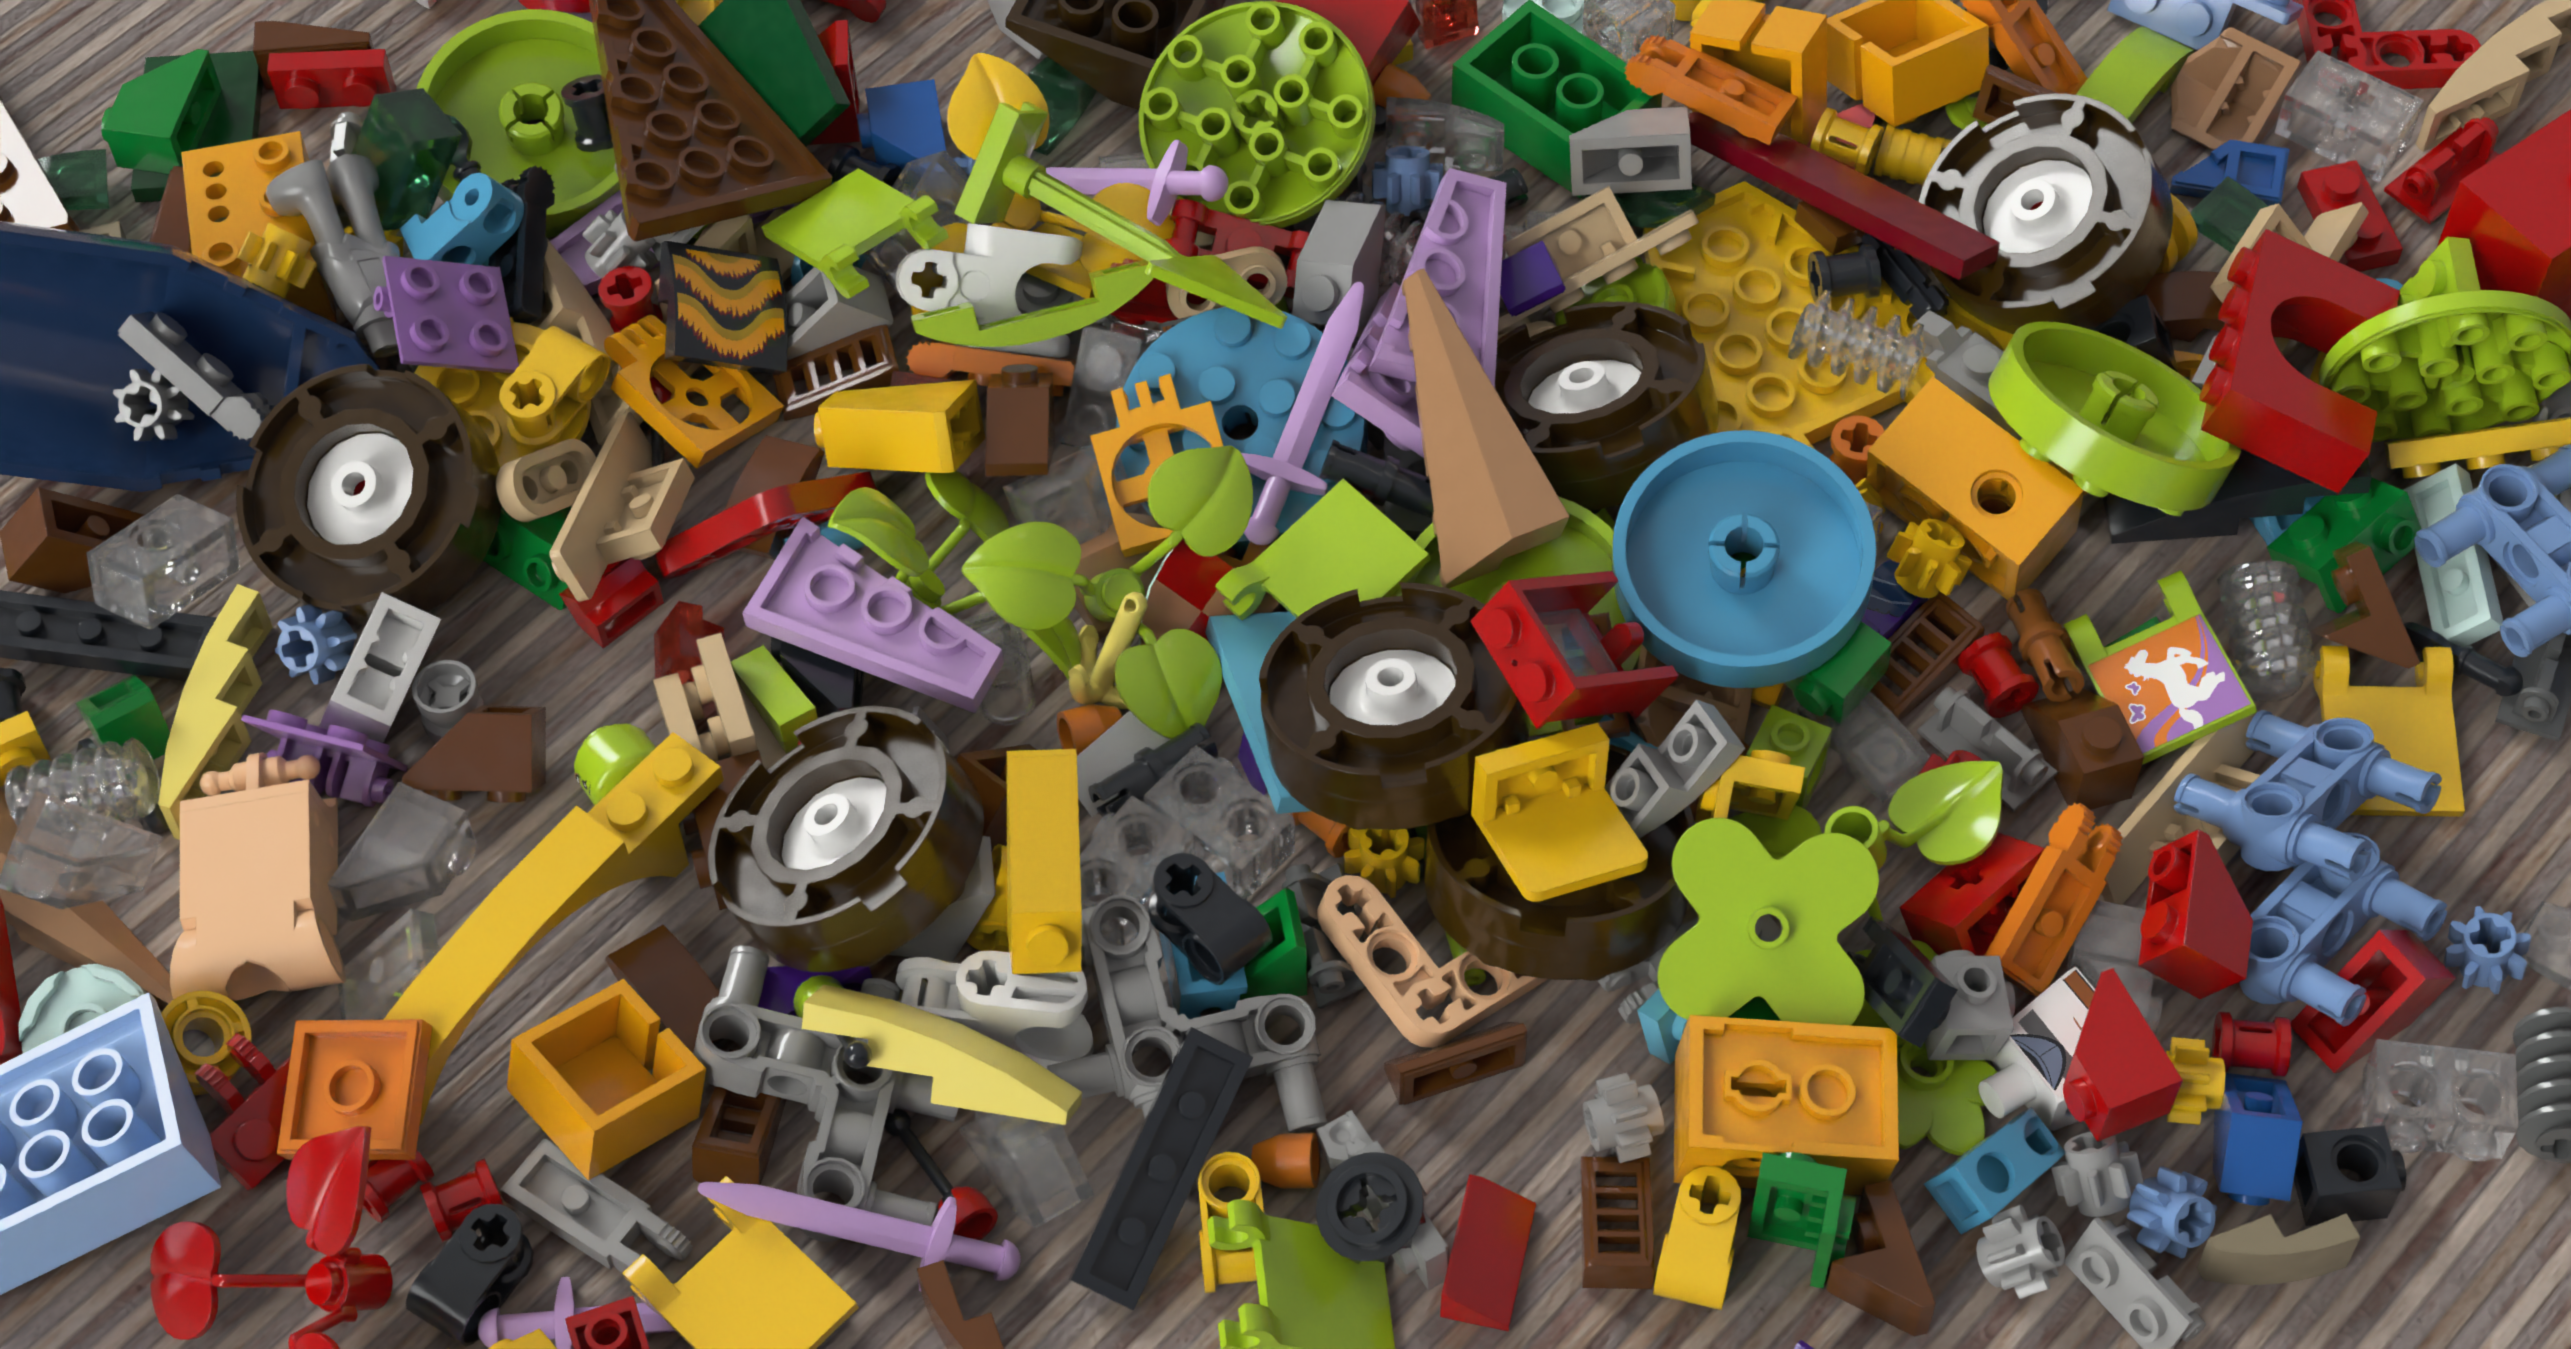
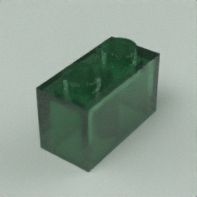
M424 88L374 95L351 153L368 157L374 162L378 171L379 187L374 193V198L383 231L400 229L416 213L426 219L429 218L462 137L461 132Z

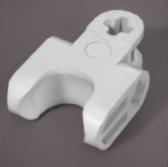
M968 223L964 253L918 249L907 254L898 264L895 273L896 288L901 298L909 305L925 311H933L971 302L978 325L1021 315L1015 300V290L1022 274L1042 263L1060 265L1074 263L1081 257L1083 242L1070 236ZM925 262H932L933 272L942 275L943 282L941 287H931L928 297H922L921 287L913 284L911 277L913 272H923ZM1065 334L1023 345L967 347L1061 358L1069 355L1071 341Z
M979 951L968 956L961 964L949 963L929 957H914L905 959L898 965L895 981L898 987L903 990L901 1003L961 1023L1026 1055L1046 1069L1048 1065L1090 1056L1094 1052L1090 1025L1084 1015L1081 1014L1088 999L1086 978L1082 970L1081 972L1012 974L1010 953L1000 951Z

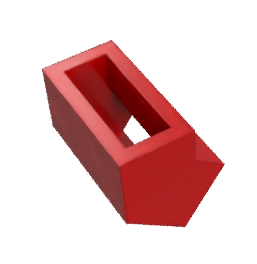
M633 557L608 564L591 599L578 602L569 587L559 594L577 624L603 649L664 604L659 581L645 569L641 560H635Z

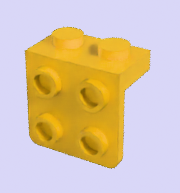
M1599 723L1559 732L1555 735L1498 749L1494 752L1475 757L1471 816L1522 896L1529 901H1543L1642 872L1647 866V850L1605 789L1610 739Z
M1770 750L1751 751V757L1739 755L1731 766L1699 796L1695 822L1711 818L1727 819L1729 809L1788 820L1801 794L1805 767L1790 765L1791 758L1788 755Z

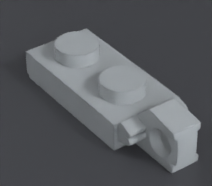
M1930 310L1927 311L1913 324L1910 347L1926 358L1925 364L1935 374L1934 377L2020 441L2022 437L2002 417L1994 405L1989 392V378L2004 351L1978 333H1973L1971 329L1961 326L1956 330L1952 322Z
M1352 1110L1317 1129L1318 1142L1332 1170L1345 1160L1359 1154L1369 1152L1385 1153L1378 1141H1372ZM1367 1185L1369 1196L1366 1197L1367 1208L1363 1210V1213L1369 1220H1373L1379 1216L1381 1210L1389 1207V1203L1392 1202L1383 1203ZM1423 1210L1426 1223L1419 1225L1412 1237L1411 1248H1401L1392 1256L1406 1275L1415 1270L1429 1291L1445 1281L1449 1256L1447 1244Z

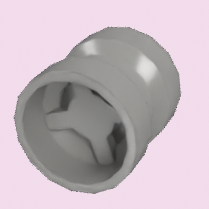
M441 660L429 664L417 674L412 685L413 699L421 713L424 730L430 740L435 743L468 712L484 705L483 699L479 695V688L474 673L467 665L459 661Z

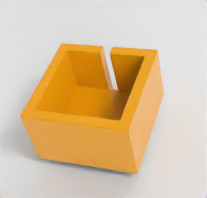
M1712 0L1690 31V49L1693 48L1701 53L1703 51L1797 96L1798 99L1793 113L1780 130V133L1807 145L1816 130L1823 112L1827 108V15L1776 6L1770 15L1766 14L1765 3L1748 0Z
M1869 0L1827 18V81L1855 101L1863 100L1864 107L1893 127L1913 122L1919 116L1947 104L1959 102L1965 96L1977 92L1981 88L1986 68L1989 66L1988 25L1950 0Z
M625 979L612 984L511 1039L507 1090L588 1181L699 1118L706 1067L670 1028L659 1033L660 1017Z

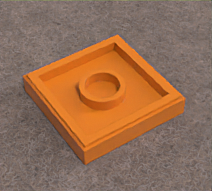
M423 1019L296 1020L277 1154L287 1160H292L299 1148L312 1138L356 1126H367L372 1128L369 1160H415L432 1025Z

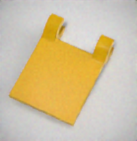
M2322 645L2319 650L2321 661H2314L2312 665L2313 684L2320 699L2322 722L2333 718L2359 720L2373 730L2374 742L2384 745L2386 750L2390 752L2392 759L2427 772H2435L2440 774L2442 781L2438 784L2441 786L2438 800L2427 814H2421L2413 808L2376 795L2372 799H2367L2351 815L2462 817L2465 812L2452 702L2453 655L2451 647H2425L2422 651L2424 662H2420V664L2415 666L2416 687L2350 686L2348 647Z
M727 1176L720 1181V1183H734ZM708 1197L707 1199L715 1206L713 1209L714 1213L732 1231L678 1282L672 1284L644 1254L622 1273L624 1278L632 1284L630 1288L639 1299L660 1315L694 1349H817L859 1308L857 1303L771 1221L747 1216Z

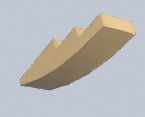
M2571 0L2543 1L2494 34L2454 72L2429 104L2416 142L2417 147L2424 152L2437 146L2460 126L2463 128L2473 118L2481 119L2487 117L2494 120L2516 110L2525 84L2547 74L2558 46L2571 41Z
M548 240L543 270L545 302L541 311V318L529 325L543 330L552 326L559 327L606 353L604 340L614 334L613 329L580 279ZM610 356L608 376L599 392L591 399L589 417L597 442L602 446L619 415L630 412L638 425L644 421L639 414L610 388L617 372L622 369Z

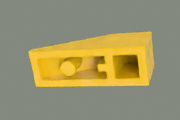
M1076 749L1007 751V936L1012 974L1081 972L1082 905Z

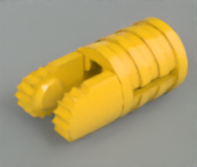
M1888 123L1881 141L1873 175L1880 177L1885 175L1889 176L1890 179H1900L1906 181V183L1919 184L1923 187L1935 161L1952 140L1938 136L1936 138L1929 137L1928 134L1914 133L1912 130L1905 128L1899 129Z

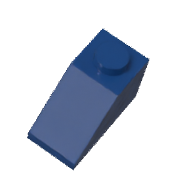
M935 79L866 88L868 113L857 114L862 149L874 147L876 163L884 166L893 163L900 166L903 172L902 185L922 196L927 195L931 197L936 204L942 207L954 205Z
M2225 1073L2223 1102L2221 1108L2214 1112L2213 1173L2219 1191L2228 1193V1197L2236 1202L2263 1206L2268 1205L2270 1199L2290 1201L2303 1121L2286 1080Z

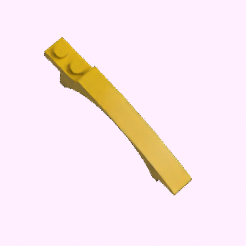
M672 732L588 813L576 805L490 892L413 980L383 1020L423 1019L432 1025L420 1125L423 1123L437 1080L464 1030L496 986L537 942L572 913L609 890L646 877L667 876L676 878L689 865L679 823L724 781L720 765Z

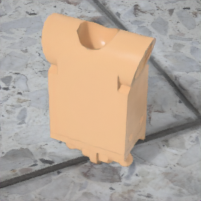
M264 752L249 754L246 762L235 763L230 771H208L203 774L199 785L201 791L208 795L207 797L180 801V922L184 931L176 942L170 964V987L173 999L188 992L212 991L222 994L232 1001H237L269 990L292 992L346 982L344 964L333 936L337 935L338 799L336 797L322 799L309 781L315 778L321 769L319 760L313 755H303L296 760L287 761L281 756L268 758ZM293 779H303L302 781L290 782ZM228 790H234V791H235V792H231V793L220 794L222 791H228Z

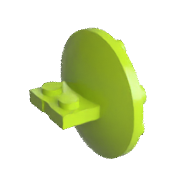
M1255 1L1235 4L1216 10L1189 25L1171 41L1155 62L1145 83L1140 101L1139 135L1141 146L1149 168L1158 169L1172 142L1180 140L1188 147L1185 171H1202L1204 167L1214 165L1221 168L1228 177V190L1217 201H1206L1201 195H1178L1177 199L1194 200L1206 205L1209 209L1248 219L1250 222H1259V225L1284 228L1299 223L1321 211L1325 201L1335 200L1357 175L1367 156L1374 133L1376 117L1374 91L1360 54L1344 33L1327 19L1303 7L1276 1Z
M2447 236L2426 261L2421 264L2418 273L2414 277H2410L2399 289L2400 294L2397 307L2363 322L2343 336L2327 353L2319 370V385L2377 411L2372 442H2380L2387 439L2420 438L2485 429L2505 421L2520 422L2534 417L2539 412V404L2550 397L2560 387L2570 382L2571 320L2559 307L2541 298L2510 291L2481 290L2470 239Z

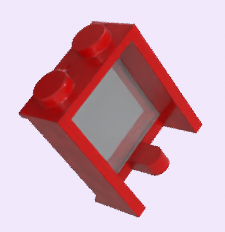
M1613 571L1509 580L1470 621L1536 729L1542 728L1547 722L1630 712L1635 720L1679 677L1673 665L1624 671L1621 665L1644 640L1642 627L1637 622L1618 623L1603 637L1588 614L1589 611L1619 582Z

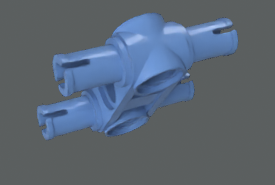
M2570 444L2560 447L2557 452L2531 467L2499 464L2489 468L2483 474L2479 486L2460 498L2455 512L2431 526L2417 531V536L2414 538L2419 555L2426 563L2435 568L2444 565L2447 560L2475 544L2481 545L2536 602L2514 617L2505 619L2502 622L2503 625L2500 626L2501 637L2505 645L2512 653L2519 657H2527L2533 650L2562 633L2571 634V513L2556 498L2557 495L2571 488Z
M2260 710L2255 714L2248 726L2246 737L2250 739L2246 741V746L2250 750L2260 751L2279 759L2246 789L2242 788L2237 792L2202 779L2199 775L2190 773L2182 779L2176 790L2174 801L2178 803L2174 805V810L2181 815H2188L2222 828L2223 834L2230 843L2241 847V857L2245 863L2256 869L2280 871L2294 865L2309 862L2340 874L2345 879L2356 881L2363 875L2369 864L2371 852H2368V850L2372 848L2371 843L2364 838H2356L2335 829L2362 803L2376 795L2413 808L2421 814H2427L2438 800L2441 786L2438 784L2442 781L2440 774L2435 772H2427L2392 759L2390 752L2386 750L2384 745L2374 742L2373 730L2359 720L2333 718L2325 720L2320 724H2313L2307 728L2272 715L2269 711Z
M2349 832L2344 833L2356 838L2369 840L2372 846L2368 850V852H2371V858L2363 875L2356 881H2350L2340 874L2309 862L2292 866L2295 870L2250 915L2253 919L2247 977L2239 982L2243 993L2253 1001L2261 1004H2278L2287 1001L2292 1003L2299 999L2335 1019L2336 1023L2344 1027L2351 1024L2361 1012L2366 1001V995L2364 994L2366 989L2324 968V966L2371 918L2381 915L2415 933L2420 939L2428 941L2440 930L2447 915V910H2445L2447 904L2439 899L2435 900L2399 880V874L2395 871V867L2380 859V850L2373 840L2368 836Z

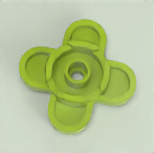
M1706 819L1685 831L1673 851L1672 873L1677 887L1698 913L1699 919L1693 927L1668 946L1660 959L1657 972L1658 987L1663 1000L1669 1008L1686 1020H1688L1690 1015L1729 1017L1754 997H1762L1780 1021L1851 1026L1859 1016L1863 1006L1865 995L1864 983L1858 968L1838 943L1837 936L1840 931L1864 914L1876 897L1879 874L1876 862L1870 851L1861 842L1848 835L1824 833L1807 839L1782 859L1777 860L1771 857L1757 837L1747 827L1731 819ZM1766 914L1775 916L1781 923L1779 937L1770 942L1761 940L1755 931L1757 920Z

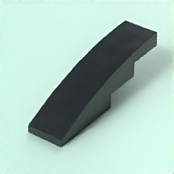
M2241 449L2238 460L2214 500L2203 508L2184 511L2181 516H2173L2158 508L2136 503L2112 493H2108L2107 496L2103 497L2111 544L2237 535L2239 518L2303 514L2305 497L2369 493L2372 474L2368 458H2366L2342 490L2336 493Z

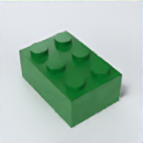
M1528 0L1453 64L1451 111L1572 193L1569 135L1626 110L1661 108L1663 93L1650 96L1642 92L1641 88L1636 89L1634 85H1630V81L1626 80L1627 76L1624 74L1627 63L1533 1ZM1577 195V197L1580 198L1581 200H1583V199H1585V198H1587V197L1589 196V195Z

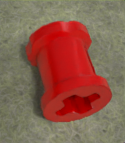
M635 266L618 267L608 272L601 279L598 286L599 297L603 305L612 312L613 316L610 319V326L614 333H621L622 329L633 323L637 324L640 319L647 315H654L664 323L660 308L651 301V296L654 292L653 282L647 271Z
M2000 632L1985 635L1974 641L1962 651L1957 663L1963 674L1974 678L1986 697L1984 708L1993 718L2006 717L2022 709L2023 704L2031 702L2039 692V685L2032 675L2024 674L2011 655V641Z
M2219 1011L2213 1027L2212 1058H2222L2224 1060L2225 1073L2228 1072L2230 1067L2270 1069L2274 1076L2285 1077L2289 1069L2292 1034L2290 1019H2287V1017H2275L2273 1022L2237 1020L2232 1018L2230 1012Z
M417 1149L415 1160L369 1161L363 1209L377 1222L382 1223L390 1216L389 1207L418 1181L425 1184L435 1176L432 1168Z
M485 1158L475 1162L473 1171L445 1183L434 1186L431 1182L420 1185L425 1203L442 1242L450 1240L453 1236V1231L461 1226L465 1217L475 1208L485 1204H501L505 1206Z

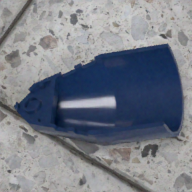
M0 221L1 475L145 492L162 489L164 484L201 478L202 481L222 478V474L250 469L256 451L249 446L251 440H239L238 436H233L232 431H227L188 397V411L194 415V418L192 420H182V422L175 426L177 430V439L161 440L155 433L151 441H136L133 434L134 426L128 423L115 422L114 418L120 411L118 406L119 398L113 394L114 389H124L127 385L133 383L130 378V370L146 369L151 376L155 371V368L118 336V329L132 314L153 311L155 314L162 312L170 316L186 330L188 336L184 339L201 355L208 353L222 361L232 371L234 377L231 381L244 393L260 392L268 399L267 403L269 405L273 404V408L297 387L325 372L357 364H369L375 370H381L354 331L174 245ZM150 401V405H153L157 408V404L152 403Z

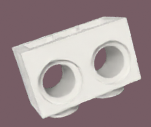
M382 592L329 701L319 727L328 730L330 724L362 732L368 735L367 739L383 743L441 619Z

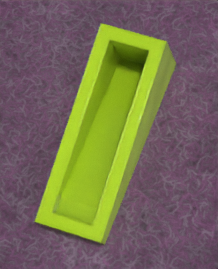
M764 645L731 661L737 681L786 754L798 746L797 743L799 742V739L793 732L818 719L815 706Z

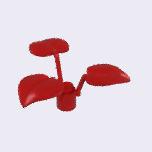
M356 1126L312 1138L299 1148L291 1161L287 1178V1207L290 1218L297 1227L308 1230L306 1236L307 1246L327 1255L318 1263L312 1265L307 1274H217L221 1257V1244L218 1235L209 1226L201 1222L185 1221L175 1223L165 1229L153 1246L150 1260V1270L153 1275L150 1286L152 1303L156 1317L165 1332L179 1340H193L202 1337L213 1325L218 1312L217 1287H305L307 1296L314 1305H318L322 1310L332 1313L291 1334L288 1340L289 1349H340L338 1344L323 1332L342 1322H355L358 1317L357 1311L378 1310L382 1308L389 1300L393 1286L392 1272L387 1260L379 1254H361V1250L358 1247L349 1248L358 1231L362 1215L372 1128Z

